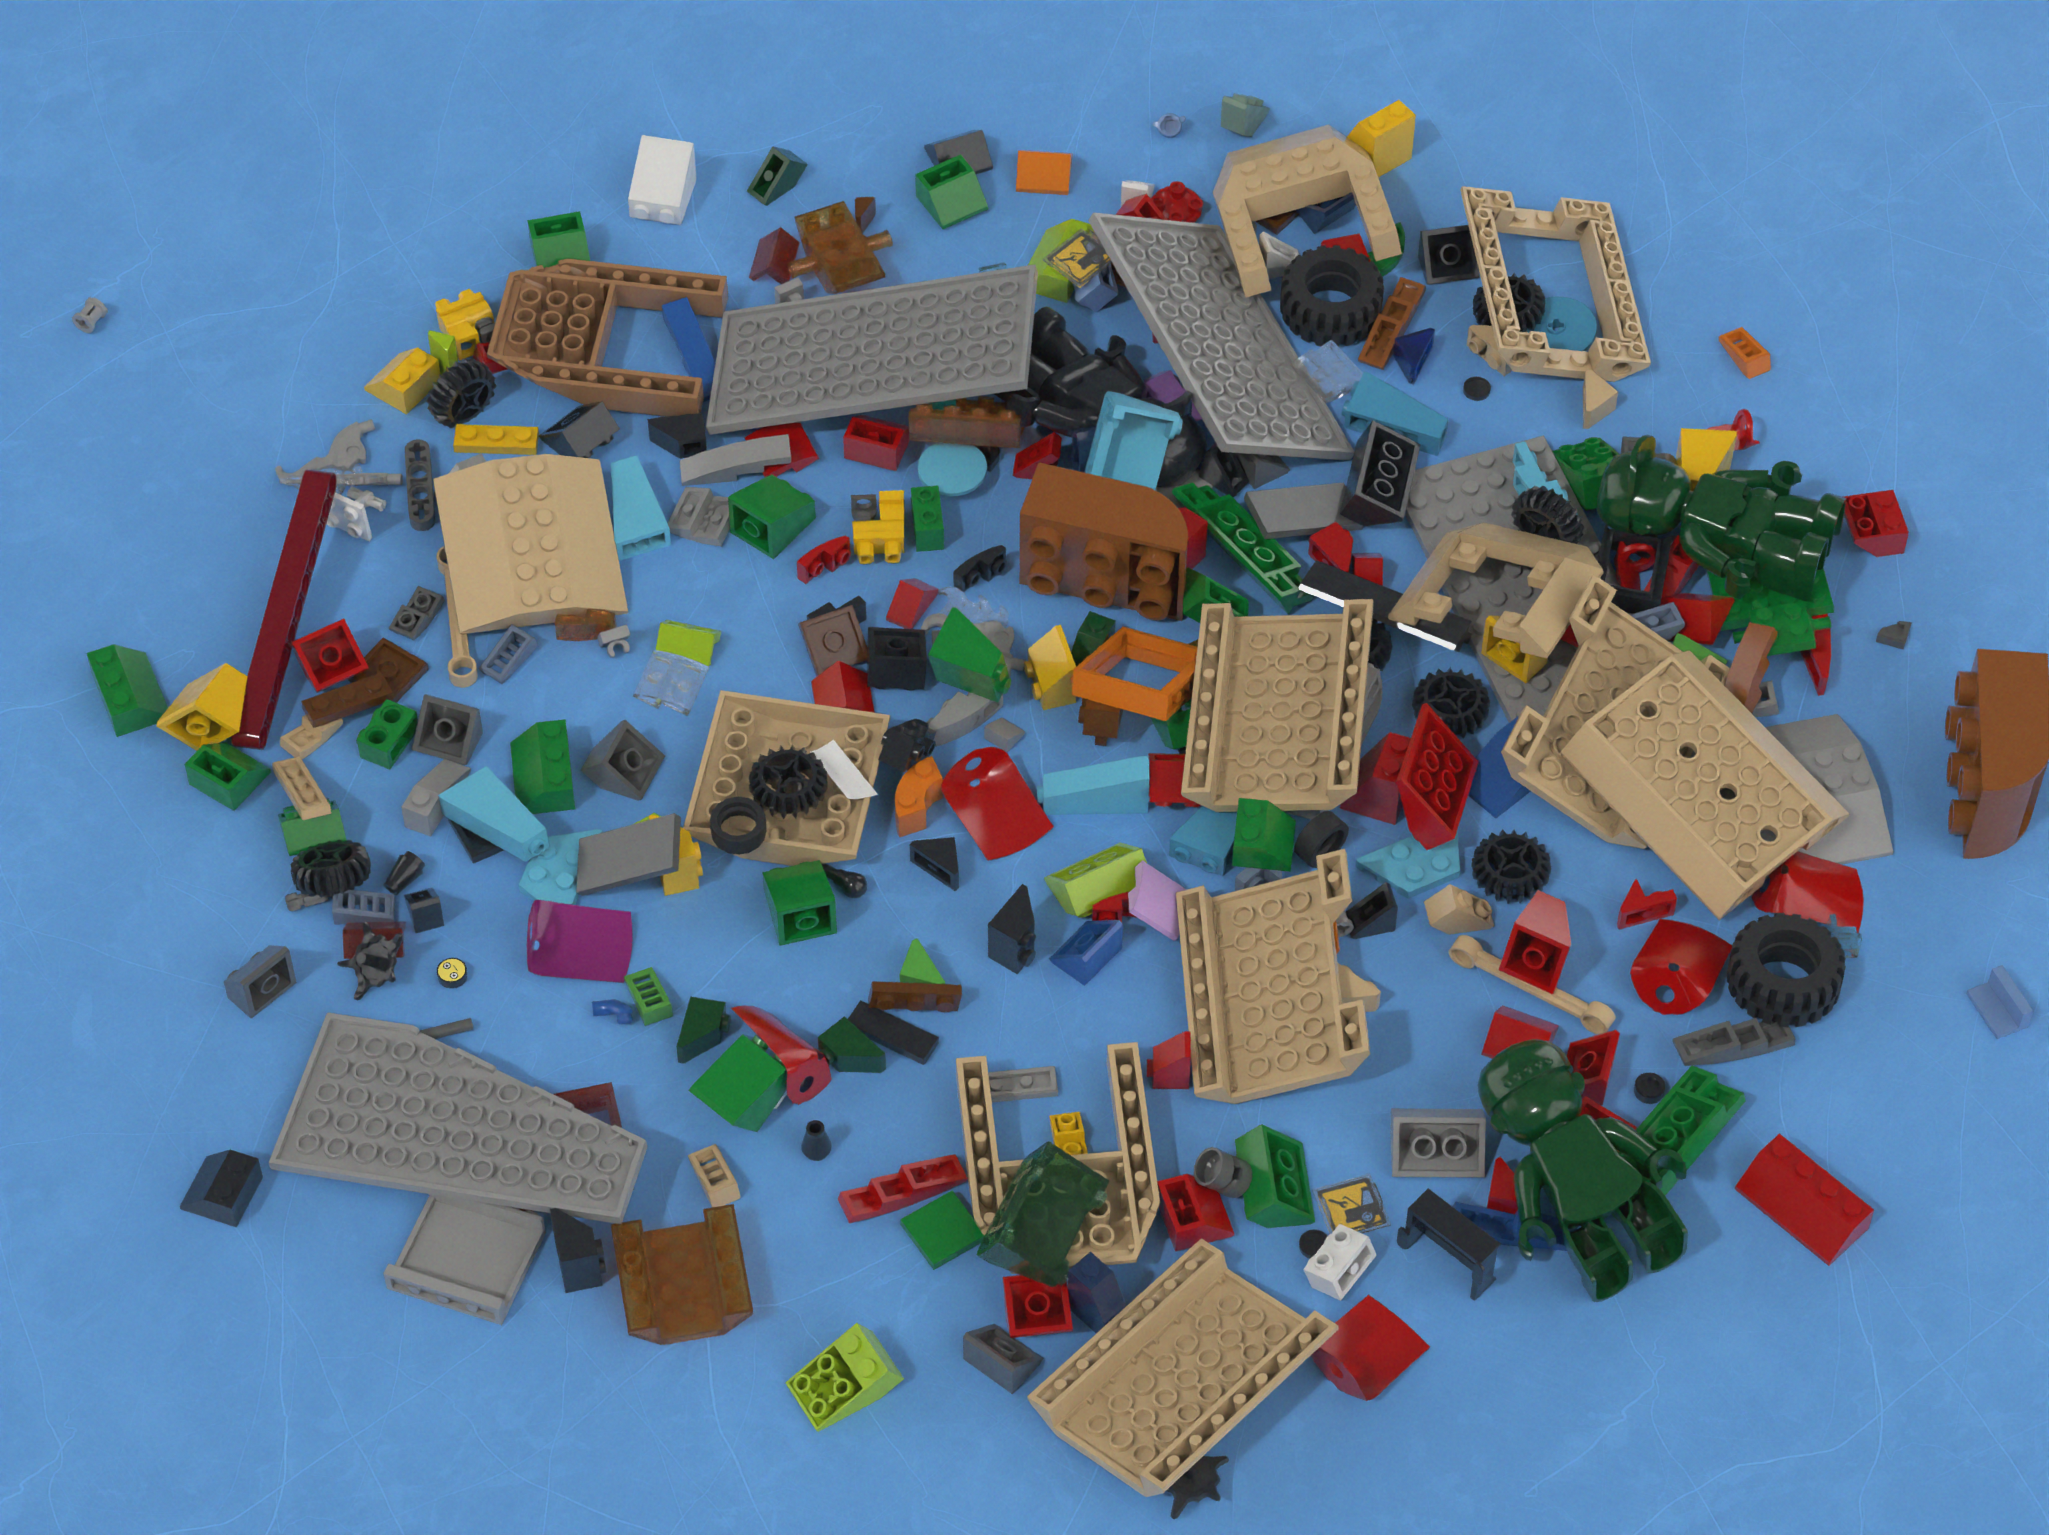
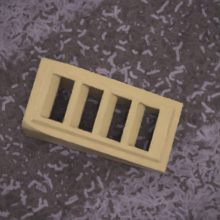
M716 1144L688 1155L694 1172L713 1209L740 1199L738 1184ZM714 1158L716 1159L713 1162L700 1166V1164L710 1161Z

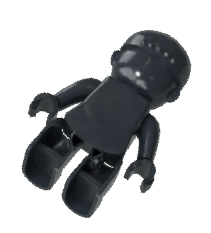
M1047 306L1039 309L1034 314L1027 389L994 393V395L1006 402L1005 409L1008 412V421L1021 427L1031 426L1036 421L1037 424L1072 438L1071 430L1097 425L1107 391L1121 393L1178 412L1183 421L1182 429L1179 435H1175L1173 440L1169 439L1156 487H1175L1185 483L1198 469L1207 450L1204 431L1192 417V393L1187 390L1182 396L1169 403H1164L1151 397L1147 398L1148 389L1144 380L1127 357L1124 356L1126 342L1123 338L1112 335L1108 342L1107 351L1098 347L1095 349L1094 354H1090L1078 339L1065 331L1066 321L1061 314Z

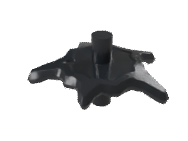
M367 922L363 923L364 937L362 943L356 948L355 956L352 959L337 963L340 967H349L355 970L358 978V987L354 995L355 1000L362 999L372 986L380 987L386 981L391 983L396 981L394 967L397 963L396 954L403 940L402 933L396 934L392 940H387L382 934L375 936L370 925Z
M1203 1456L1166 1490L1172 1493L1174 1497L1171 1510L1172 1519H1177L1189 1502H1199L1206 1497L1220 1501L1221 1496L1216 1488L1220 1482L1217 1469L1229 1461L1227 1456Z

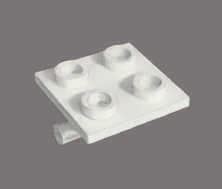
M351 486L347 492L349 498L335 493L326 525L332 528H340L354 538L360 537L370 542L372 534L365 508L371 506L379 511H383V508L385 509L386 500L374 496L373 492L369 490L362 491L354 486Z

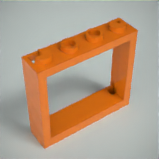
M1122 627L1091 655L1087 656L1077 667H1074L1073 676L1070 678L1072 695L1167 721L1192 698L1197 647ZM1125 657L1180 672L1161 690L1105 675Z

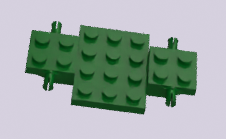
M1824 568L1816 570L1813 592L1809 601H1803L1770 590L1760 584L1755 576H1753L1752 579H1749L1750 593L1745 594L1742 599L1734 598L1735 601L1721 627V631L1748 627L1749 622L1775 627L1778 635L1767 656L1816 648L1815 630L1831 629L1830 616L1812 619L1811 616L1834 613V604ZM1707 571L1712 595L1732 597L1724 588L1726 576L1720 578ZM1745 631L1733 632L1734 644L1741 642Z

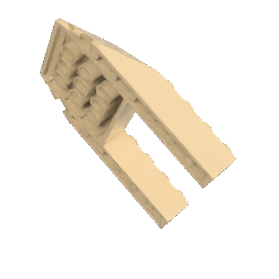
M1329 124L1227 153L1213 190V196L1245 298L1271 291L1267 269L1252 222L1346 196L1351 192L1375 261L1402 254L1397 229L1371 158L1364 148Z
M1138 1042L1107 1045V1070L1118 1151L999 1162L986 1056L956 1058V1081L974 1222L1011 1274L1071 1269L1090 1251L1106 1265L1137 1262L1160 1206Z

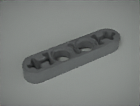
M416 439L410 441L405 446L408 512L411 527L417 531H426L435 524L431 455L428 443ZM421 451V461L415 460V452ZM416 471H424L427 473L422 478H415L412 476V474ZM418 492L428 494L426 498L421 500L413 497ZM424 509V519H419V510Z

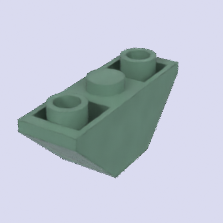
M1234 93L1233 97L1224 96L1222 99L1221 127L1243 136L1252 137L1267 116L1270 108L1262 105L1263 100L1250 95Z

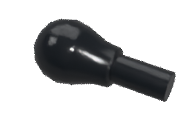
M826 863L822 864L826 877L833 880V883L849 898H860L865 894L867 881L863 875L842 869L837 870Z

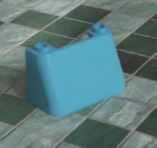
M1107 391L1102 403L1085 473L1142 485L1156 490L1169 439L1173 440L1175 435H1179L1182 429L1183 421L1179 413L1121 393Z

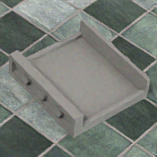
M429 1194L396 1264L388 1263L383 1273L386 1287L395 1292L502 1325L546 1234L543 1217L530 1210L521 1211L508 1206Z

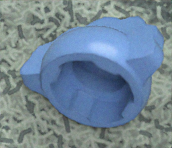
M1168 113L1161 116L1159 121L1153 122V126L1157 127L1163 136L1174 137L1180 133L1182 123L1186 118L1185 116L1179 117L1176 114Z

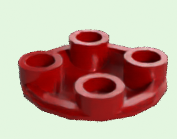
M1174 181L1170 186L1158 190L1151 197V200L1167 220L1195 223L1201 216L1203 200L1194 191L1185 187L1182 182Z

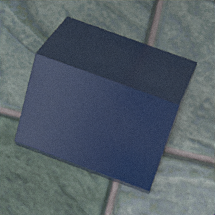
M1351 192L1346 196L1308 205L1295 211L1311 231L1316 234L1353 210L1356 203Z

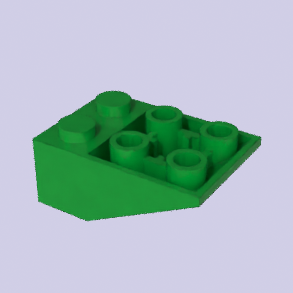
M1600 437L1587 438L1584 442L1575 445H1562L1559 449L1552 451L1581 507L1586 511L1597 508V494L1604 470L1612 458L1619 453Z

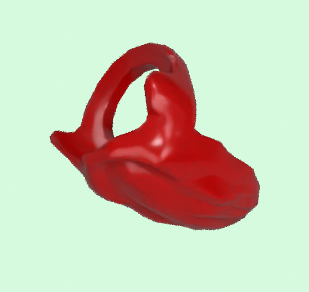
M1741 409L1737 412L1733 424H1723L1706 429L1737 431L1734 451L1745 450L1760 443L1753 439V421L1747 409Z
M1623 541L1619 543L1614 557V565L1616 568V580L1621 587L1641 590L1639 572L1650 568L1655 562L1656 550L1652 546L1640 543L1626 546ZM1637 551H1645L1651 557L1649 559L1641 557L1638 561H1633L1629 558V555Z

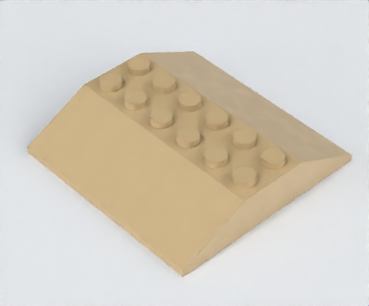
M553 454L505 458L483 462L433 479L460 634L508 629L511 624L516 627L628 614L600 459Z
M720 690L683 828L690 831L691 837L717 847L712 840L710 829L712 810L718 803L727 798L745 797L753 800V795L749 792V774L752 771L753 762H758L760 754L768 756L769 748L775 752L779 751L780 745L784 750H789L792 744L797 751L805 747L807 754H809L810 751L817 750L834 740L873 788L880 763L878 759L883 748L881 740L884 733L888 730L890 715ZM827 774L828 789H826L823 801H818L817 809L809 808L807 815L798 812L796 819L792 814H787L783 819L781 813H777L772 817L769 810L764 811L767 832L763 843L759 848L750 853L733 855L743 859L789 866L798 865L806 861L820 860L821 864L856 859L871 797L848 799ZM733 816L721 824V829L729 835L739 836L752 831L756 823L746 816Z

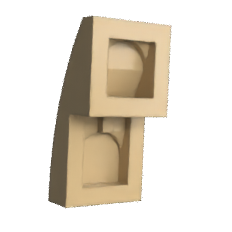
M304 715L302 716L301 726L280 737V746L293 757L304 759L324 744L343 724V719L341 718L313 728L307 716Z

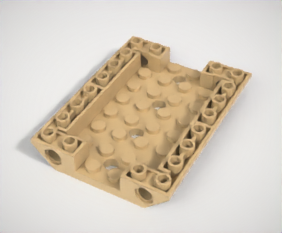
M1690 650L1672 654L1583 724L1560 752L1561 756L1719 921L1761 888L1766 876L1802 847L1808 850L1850 815ZM1650 706L1655 710L1656 714L1652 717H1646L1641 714L1640 708ZM1683 747H1690L1695 751L1696 755L1692 758H1685L1680 754L1679 750ZM1729 788L1735 792L1736 797L1731 800L1724 799L1720 795V790ZM1764 830H1770L1774 832L1776 839L1771 842L1765 841L1760 833Z

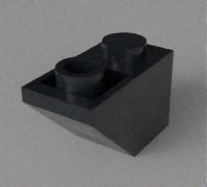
M702 413L647 419L649 440L680 459L688 458L707 451Z

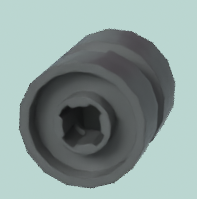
M1210 1147L1205 1149L1196 1159L1194 1177L1198 1184L1206 1188L1215 1190L1230 1198H1237L1244 1194L1250 1186L1252 1169L1247 1161L1232 1156L1218 1148Z

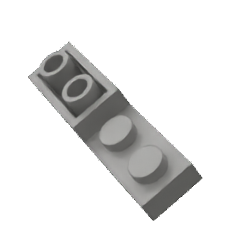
M1005 661L1011 678V664ZM959 691L952 699H947L942 705L941 711L934 718L931 717L926 722L929 724L928 728L937 731L933 740L936 742L935 747L956 740L985 723L1003 706V694L998 703L970 692L966 696Z

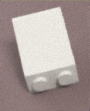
M642 135L628 197L630 217L667 224H682L696 182L694 143Z

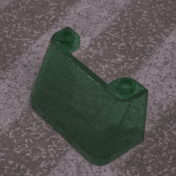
M1046 1142L1030 1153L1018 1167L979 1246L977 1256L987 1263L1047 1286L1063 1285L1068 1279V1270L1070 1269L1068 1268L1070 1261L1066 1259V1256L1086 1214L1094 1207L1099 1209L1105 1202L1108 1195L1105 1190L1109 1180L1051 1142Z

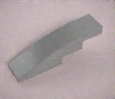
M789 434L732 443L680 460L682 486L737 481L738 474L764 472V466L791 463Z

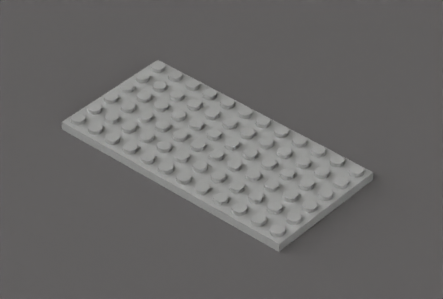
M1093 212L1088 220L1126 285L1128 292L1137 304L1139 311L1149 325L1150 330L1156 337L1172 368L1175 370L1184 389L1192 393L1191 400L1194 403V407L1198 410L1205 426L1210 431L1221 452L1350 460L1353 457V448L1261 294L1245 298L1226 235L1220 226Z
M1036 265L724 311L706 423L709 435L1027 389L1038 278Z
M1544 435L1525 440L1529 450L1534 451L1537 457V465L1540 471L1545 472L1548 481L1557 479L1561 489L1566 490L1569 501H1571L1570 505L1578 509L1577 513L1582 517L1581 523L1584 526L1583 536L1578 545L1587 546L1598 561L1601 543ZM1516 443L1415 470L1405 516L1427 559L1446 532L1483 522L1514 530L1519 529V527L1513 524L1514 518L1511 516L1512 506L1519 496L1512 485L1515 470L1512 461ZM1486 557L1476 573L1455 568L1441 588L1445 596L1452 598L1454 614L1472 621L1468 632L1472 633L1469 644L1508 722L1510 723L1517 716L1519 717L1526 705L1543 716L1578 648L1560 639L1549 655L1547 664L1527 683H1524L1482 655L1481 650L1486 618L1489 615L1501 616L1504 611L1527 615L1543 590L1528 586L1527 577L1533 567ZM1609 560L1605 582L1620 586L1616 580V572Z

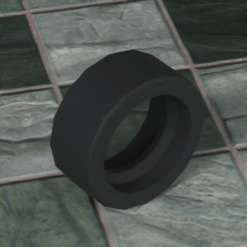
M745 797L727 798L718 803L712 810L710 817L713 842L719 849L737 855L750 853L759 848L765 840L767 832L763 808L754 800ZM733 816H746L756 823L752 831L739 836L729 835L721 829V824Z
M1324 811L1315 816L1303 828L1296 840L1294 852L1310 867L1317 868L1316 856L1340 850L1348 836L1349 827L1333 812Z

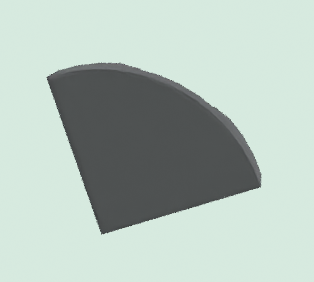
M1899 621L1897 624L1883 627L1877 635L1876 642L1904 649L1912 623Z

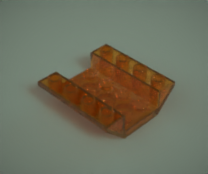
M979 396L978 400L956 399V406H944V410L932 409L933 405L926 403L916 404V408H911L909 411L910 441L1020 448L1024 441L1025 427H1021L1022 415H1016L1014 410H1006V402H994V397Z
M734 1204L703 1209L704 1222L643 1232L641 1219L622 1222V1224H610L629 1336L659 1345L726 1334L754 1314Z

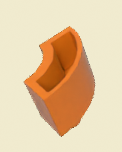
M932 756L913 765L899 781L895 792V823L899 837L926 829L927 810L934 802L943 798L941 789L943 777Z

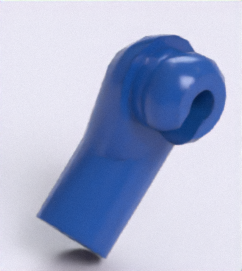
M616 999L592 1002L593 1016L617 1014L618 1024H629L633 1021V1009L630 1005Z

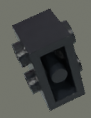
M920 719L909 720L892 727L882 737L881 745H883L878 760L905 772L917 762L932 754L936 742L933 740L937 731L928 728L929 724Z

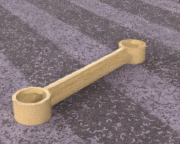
M443 546L438 550L436 557L438 569L445 577L453 655V658L448 663L449 679L454 686L465 688L476 682L478 672L476 662L469 653L468 633H459L448 564L443 562L446 559L445 547ZM461 667L472 669L471 672L465 675L454 673L455 670Z
M1458 936L1449 949L1450 958L1459 966L1468 969L1476 966L1579 1018L1582 1025L1594 1034L1606 1033L1616 1018L1612 1009L1601 1002L1592 1001L1588 1004L1556 988L1554 994H1551L1499 971L1502 960L1483 951L1481 944L1470 936Z

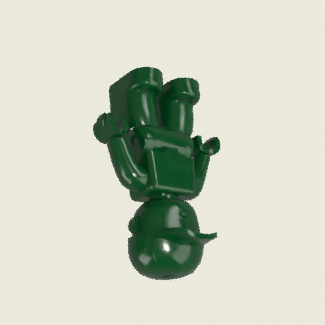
M1644 435L1637 440L1632 451L1614 456L1605 468L1597 494V513L1606 525L1611 529L1626 533L1663 535L1674 530L1681 523L1679 542L1686 555L1696 564L1718 577L1724 578L1726 576L1725 591L1737 599H1742L1745 594L1750 593L1749 579L1755 576L1760 584L1770 590L1803 601H1809L1813 592L1816 570L1823 569L1826 557L1829 556L1833 535H1839L1842 529L1847 499L1831 493H1825L1820 501L1803 496L1790 495L1791 486L1801 482L1802 478L1799 466L1790 461L1776 463L1772 467L1771 475L1768 474V470H1720L1712 474L1705 473L1700 476L1694 491H1691L1692 483L1686 470L1670 461L1657 458L1655 455V438L1651 435Z
M1540 1039L1522 1041L1503 1049L1481 1070L1477 1085L1483 1108L1488 1116L1491 1117V1126L1497 1132L1507 1134L1514 1141L1530 1146V1154L1519 1162L1515 1168L1513 1178L1521 1223L1518 1248L1520 1254L1526 1260L1531 1261L1534 1254V1248L1529 1243L1531 1238L1536 1236L1543 1237L1549 1247L1556 1244L1554 1232L1546 1223L1541 1221L1540 1193L1541 1188H1543L1553 1206L1559 1226L1563 1230V1241L1567 1253L1581 1275V1282L1593 1302L1604 1301L1621 1292L1630 1284L1633 1278L1632 1260L1612 1229L1608 1228L1604 1218L1612 1214L1616 1216L1635 1245L1636 1255L1647 1273L1659 1272L1674 1264L1687 1250L1688 1231L1669 1200L1660 1190L1663 1180L1658 1171L1662 1169L1672 1170L1676 1175V1179L1683 1180L1686 1179L1687 1168L1682 1157L1677 1152L1671 1149L1658 1150L1646 1138L1621 1120L1612 1117L1594 1120L1589 1114L1580 1116L1582 1109L1581 1094L1585 1090V1081L1582 1074L1578 1072L1572 1073L1573 1067L1567 1056L1552 1042ZM1618 1151L1629 1156L1644 1167L1649 1166V1179L1651 1182H1642V1175Z

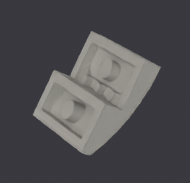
M685 487L668 521L670 533L702 544L722 546L730 530L728 497L713 496L710 488Z

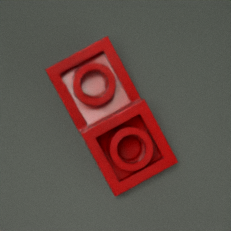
M845 535L829 540L803 555L797 561V578L807 584L813 577L819 576L824 567L833 573L840 565L846 564L851 556L850 538Z
M1129 892L1108 897L1092 905V921L1120 920L1122 922V916L1136 917L1129 912Z

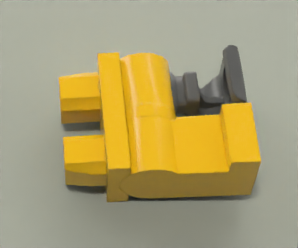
M471 289L460 292L458 295L459 300L450 303L448 299L444 298L435 303L439 328L442 333L455 336L459 361L474 354L476 344L480 343L478 330H480L481 343H487L491 341L495 326L494 316L489 304L484 300L481 292L474 293ZM469 342L472 344L469 349L461 350V343Z
M904 490L879 491L880 520H874L877 514L876 494L851 495V513L855 520L852 521L854 555H857L860 564H871L874 562V554H885V562L888 563L900 562L901 553H904ZM867 499L871 501L867 504L857 503L858 500Z

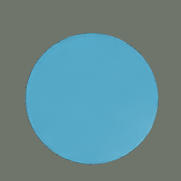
M961 440L937 442L928 447L918 461V475L924 486L938 485L939 494L943 496H961L974 491L983 483L987 473V462L983 453L974 445Z

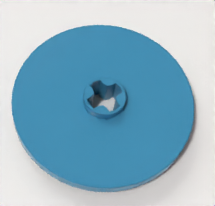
M1568 297L1545 298V313L1542 316L1541 324H1536L1534 331L1546 332L1549 348L1586 352L1596 338L1597 323L1593 312L1582 302Z

